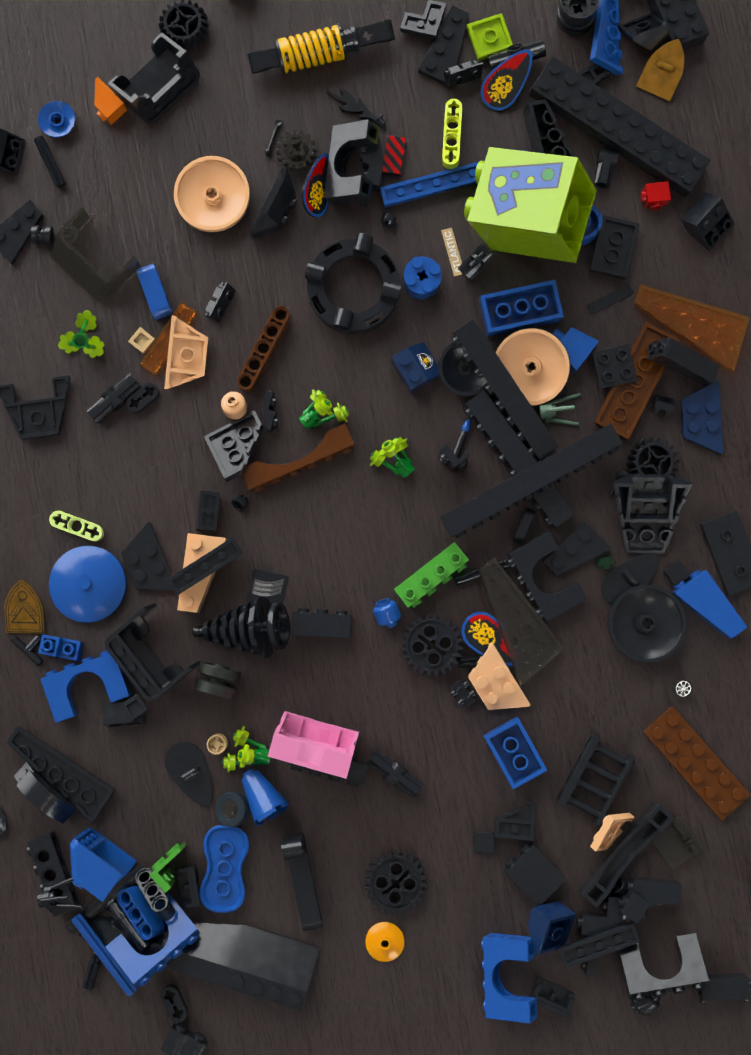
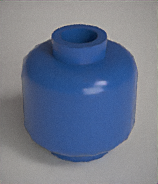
M389 598L378 601L373 609L378 624L380 626H387V628L396 626L398 624L397 621L401 618L396 601Z

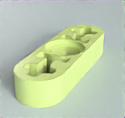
M54 511L50 515V524L55 528L94 542L100 541L104 536V529L95 523L62 511ZM61 514V518L67 520L68 524L59 522L57 525L55 517H59ZM73 522H81L82 528L80 531L75 532L72 529ZM86 527L92 530L97 528L99 535H95L92 538L93 534L86 532Z

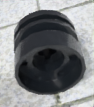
M559 0L557 11L558 25L564 32L571 35H582L588 32L594 25L599 0Z

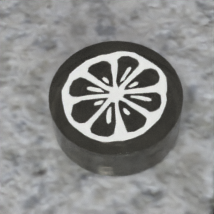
M678 679L673 683L672 691L679 698H688L693 692V686L686 679Z

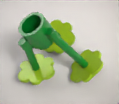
M85 310L83 314L78 313L75 324L78 328H81L80 332L74 334L70 331L66 335H61L58 347L65 350L66 353L76 352L79 348H83L84 353L89 354L91 358H95L96 355L102 356L104 353V342L100 341V338L97 336L89 339L85 333L89 329L94 330L96 328V316L92 315L88 310Z

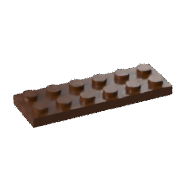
M647 322L644 323L630 350L637 382L612 386L594 424L603 428L611 423L618 436L625 440L630 438L665 367L646 359L648 347L656 340L670 337L678 342L679 338Z
M670 706L642 731L721 821L751 796L673 706Z

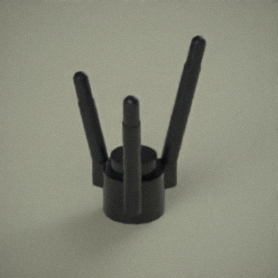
M72 877L52 886L44 887V891L38 892L37 904L39 908L82 909V905L55 904L57 901L68 900L69 896H57L56 892L52 890L73 882Z

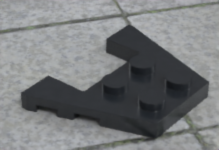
M69 375L52 378L54 397L16 403L14 384L0 385V398L21 440L60 435L71 380Z

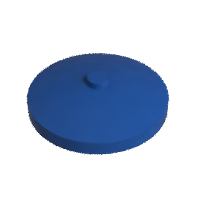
M80 546L63 554L53 566L49 578V591L54 605L63 615L78 622H97L109 617L120 607L127 590V577L120 561L109 551L95 546Z

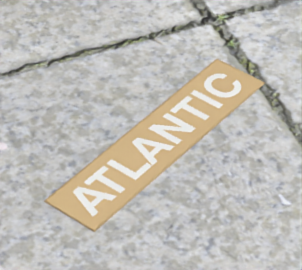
M452 228L441 230L454 276L462 275L458 270L462 261Z

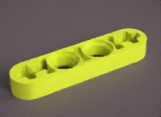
M450 99L445 105L442 163L447 169H454L459 164L462 103L458 99ZM452 106L456 107L455 116H452ZM450 122H455L458 127L450 129L447 125ZM449 139H454L457 141V144L449 146L446 142ZM449 152H453L452 162H449Z

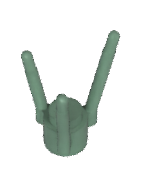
M581 393L540 404V419H545V423L553 422L579 426L578 422L552 417H556V411L575 408L574 405L555 407V404L580 397Z

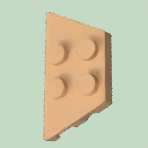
M173 315L171 317L164 389H170L205 375L208 337Z
M493 642L490 643L483 657L481 656L477 666L473 668L468 676L472 685L488 710L529 707L530 703Z

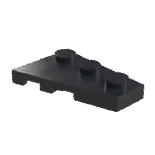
M31 200L0 224V252L12 266L16 261L15 258L18 253L23 250L25 242L31 235L32 225H38L43 218V214Z

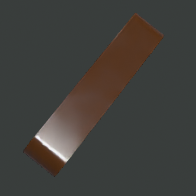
M285 306L274 308L237 378L240 390L245 393H250L255 389L290 322V314ZM279 313L286 314V318L283 320H278L276 317ZM276 329L278 332L276 336L271 337L268 335L269 330ZM260 347H269L266 353L259 352ZM258 362L260 367L257 370L250 369L252 363ZM244 379L251 380V384L248 387L241 385Z

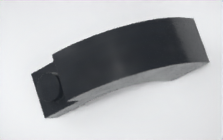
M26 762L14 775L18 782L16 786L24 796L54 820L64 824L76 810L72 802L51 788L30 763Z

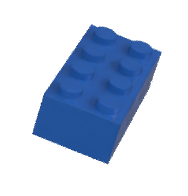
M555 280L480 296L479 299L487 338L561 322L564 317Z

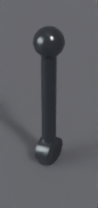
M280 119L275 120V128L268 148L264 151L267 156L271 155V148L278 128L282 126Z

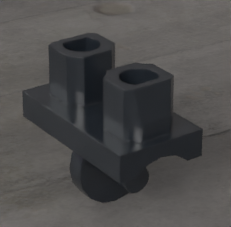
M481 243L458 267V270L472 282L495 258V255L489 252Z

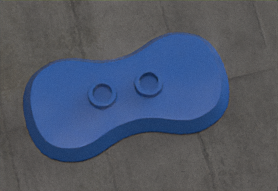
M218 825L208 830L203 841L207 871L201 883L199 895L202 904L208 910L218 913H229L237 910L245 898V887L241 870L243 861L248 853L249 841L246 833L241 828Z

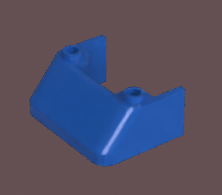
M90 827L75 836L70 843L73 884L80 889H86L102 902L115 884L128 874L137 862V860Z

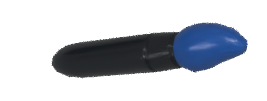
M470 419L463 423L462 431L454 447L453 453L457 458L470 431Z

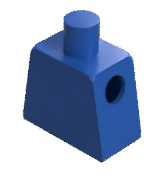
M557 328L552 333L566 348L570 360V370L574 374L599 342L574 328H570L566 335Z

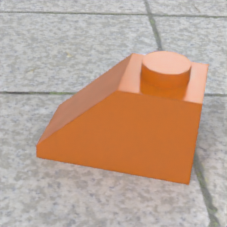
M97 77L95 79L94 101L98 111L96 114L103 122L107 121L112 125L127 109L115 93Z

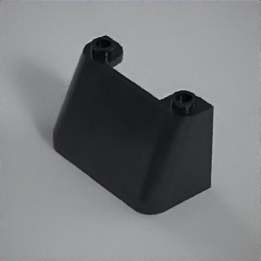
M162 32L153 40L151 45L155 56L131 79L128 80L127 77L119 74L108 82L111 89L147 124L155 123L200 78V72L187 51Z

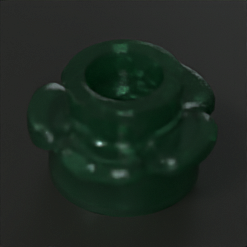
M612 555L597 558V566H601V570L612 568V564L616 562L613 561Z

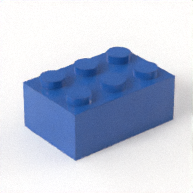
M518 717L483 735L512 789L547 771Z

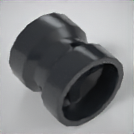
M32 225V244L44 243L45 245H53V227L45 226L42 228L39 225Z

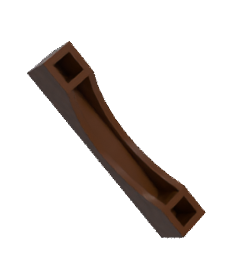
M346 424L327 431L317 448L300 460L278 465L257 461L247 465L242 476L248 490L257 493L264 490L265 485L270 483L276 485L282 482L281 478L288 475L289 478L299 475V471L302 469L311 470L317 467V463L323 460L326 463L335 459L334 456L337 454H348L353 451L352 448L355 447V444Z

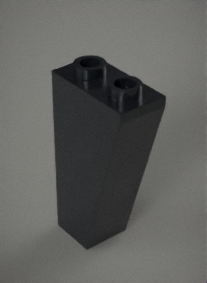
M670 337L653 341L647 350V360L703 385L714 384L720 369L718 364Z

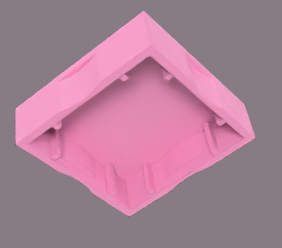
M284 711L280 724L274 732L268 757L346 779L359 732Z

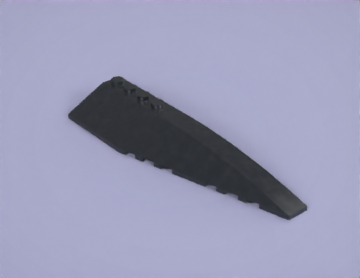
M94 916L88 921L105 946L122 934L135 951L142 955L156 954L163 949L169 937L168 926L163 921L165 925L163 934L149 939L148 941L151 943V946L141 953L121 925L115 924L114 918ZM192 922L201 933L198 935V939L192 945L188 944L182 949L183 952L177 958H172L166 963L167 966L165 968L302 1011L320 947L247 924Z

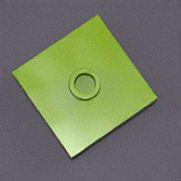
M502 13L469 23L466 26L478 61L487 59L489 55L505 51L509 46L513 45Z

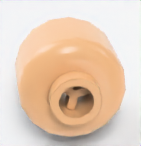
M229 392L223 396L221 407L228 418L237 420L246 414L247 403L240 393Z

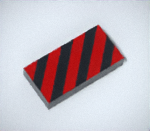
M387 136L382 174L401 176L406 138Z

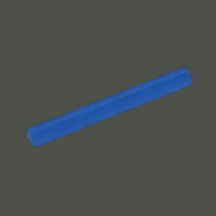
M82 914L74 916L72 923L126 995H133L137 990L136 986L130 981L106 949L104 943Z

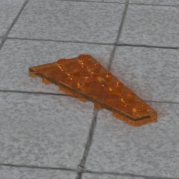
M640 284L634 305L729 371L733 372L735 370L750 317Z

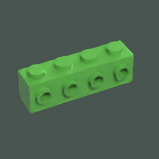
M454 542L397 586L394 591L407 608L410 606L415 608L422 602L420 599L422 596L427 594L429 597L437 590L436 585L440 582L444 585L452 579L451 574L457 570L459 573L467 567L466 562L469 559Z

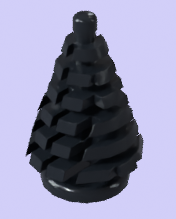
M260 596L254 601H249L243 606L240 605L234 608L233 611L225 612L223 616L219 615L214 617L213 620L210 619L204 622L203 626H194L192 634L194 637L203 636L205 640L210 642L214 641L231 648L236 647L240 651L259 655V657L269 658L273 653V647L275 649H285L288 645L290 620L287 609L282 603H273L271 605L268 598Z

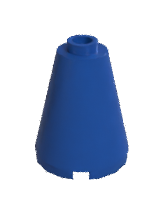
M250 769L243 774L244 778L241 781L256 826L265 824L264 819H274L287 810V807H290L289 802L259 770L254 771Z

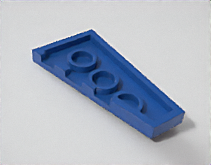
M599 0L590 60L619 76L623 73V67L620 66L622 50H619V41L621 40V32L618 30V24L620 23L619 0Z

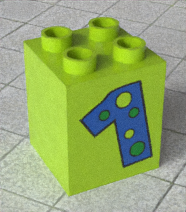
M489 147L485 161L481 160L477 164L475 180L478 186L475 196L469 197L466 201L464 208L465 219L491 250L576 263L597 192L579 158Z

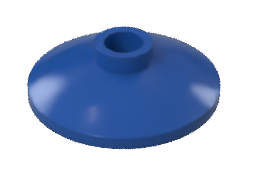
M63 101L48 102L41 108L38 114L40 129L46 135L53 138H60L69 134L74 128L76 121L73 109ZM58 119L61 120L59 124H55Z

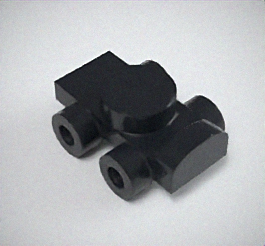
M459 679L451 685L453 690L450 692L454 698L456 696L460 698L457 702L461 707L465 705L468 708L476 702L474 697L477 695L473 689L468 691L467 688L470 685L466 680L462 682Z

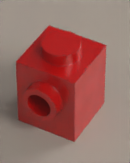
M668 181L645 184L640 192L641 202H644L645 208L656 210L668 205L671 200Z

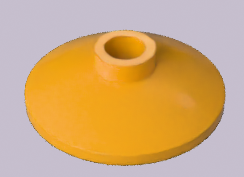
M379 922L373 925L366 935L365 944L367 951L374 959L381 962H389L396 959L404 948L402 931L391 922ZM387 940L389 944L384 947L381 945V942Z

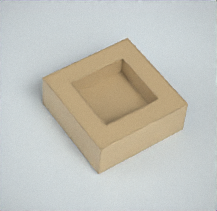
M139 327L128 342L145 354L156 339Z

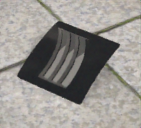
M254 569L246 602L254 601L260 596H265L266 599H269L271 605L273 603L283 604L289 577Z

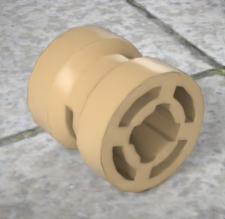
M220 733L211 736L207 741V749L215 755L222 753L228 747V739Z

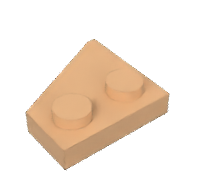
M631 813L606 816L602 821V827L594 835V841L590 847L596 852L607 850L623 832L620 829L626 821L632 822L635 817Z

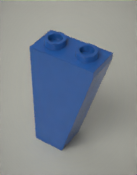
M698 569L689 576L691 579L687 582L681 581V583L674 586L675 590L671 593L724 637L733 638L747 628L707 570L700 572Z

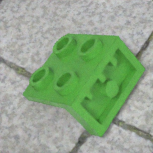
M185 842L181 845L178 843L166 853L168 856L166 859L161 857L151 867L153 871L149 876L164 893L177 881L174 872L170 868L166 869L164 866L186 846Z

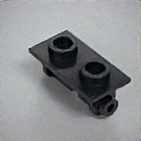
M473 59L462 63V69L458 65L446 68L443 74L446 79H449L448 88L481 78L484 63H479L478 60L475 61Z
M227 282L218 284L212 295L217 300L216 302L209 301L204 310V316L209 319L212 318L219 323L225 315V311L233 299L236 290Z

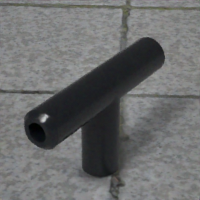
M37 634L27 645L17 636L12 637L11 642L37 666L43 663V660L32 651L41 642L42 637Z

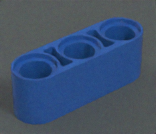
M155 264L136 269L154 320L172 315L173 312Z
M138 885L119 891L117 896L118 903L143 940H149L163 934L165 930L164 922L152 910Z

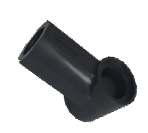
M600 148L594 185L598 188H610L613 171L619 156L618 151Z

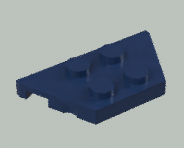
M715 381L714 384H710L680 401L682 438L689 442H694L703 448L715 451L716 454H723L719 381Z

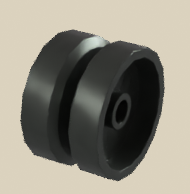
M201 661L198 672L208 676L209 679L196 678L194 689L215 696L235 699L237 688L227 684V682H239L242 672L222 664Z

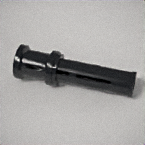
M117 897L110 900L104 909L109 911L114 917L115 924L121 925L140 952H145L151 946V943L139 936L119 905Z

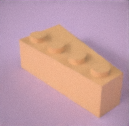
M188 533L183 568L229 539ZM215 572L179 594L177 610L200 613Z

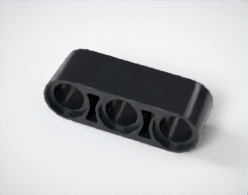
M149 868L139 870L135 879L150 907L160 920H170L175 914V908L169 897L149 876L152 872Z

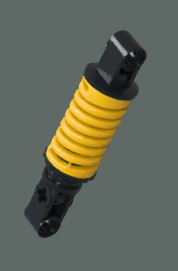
M391 19L358 28L350 25L349 28L342 29L340 23H337L331 27V30L325 27L323 31L317 29L316 33L315 31H310L309 34L304 32L302 36L296 34L295 38L294 36H289L288 40L285 37L274 38L275 48L248 53L247 56L252 74L279 67L282 75H286L289 69L293 72L296 71V62L299 69L303 70L304 63L306 68H310L311 61L313 66L318 65V59L321 65L325 64L324 58H326L327 63H331L332 58L335 62L347 60L348 53L353 51L357 53L361 47L395 40ZM365 31H367V34H371L369 40L366 37H362Z

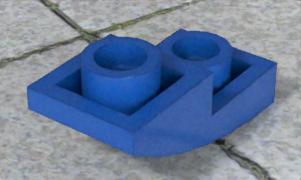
M42 634L38 653L80 661L84 642Z

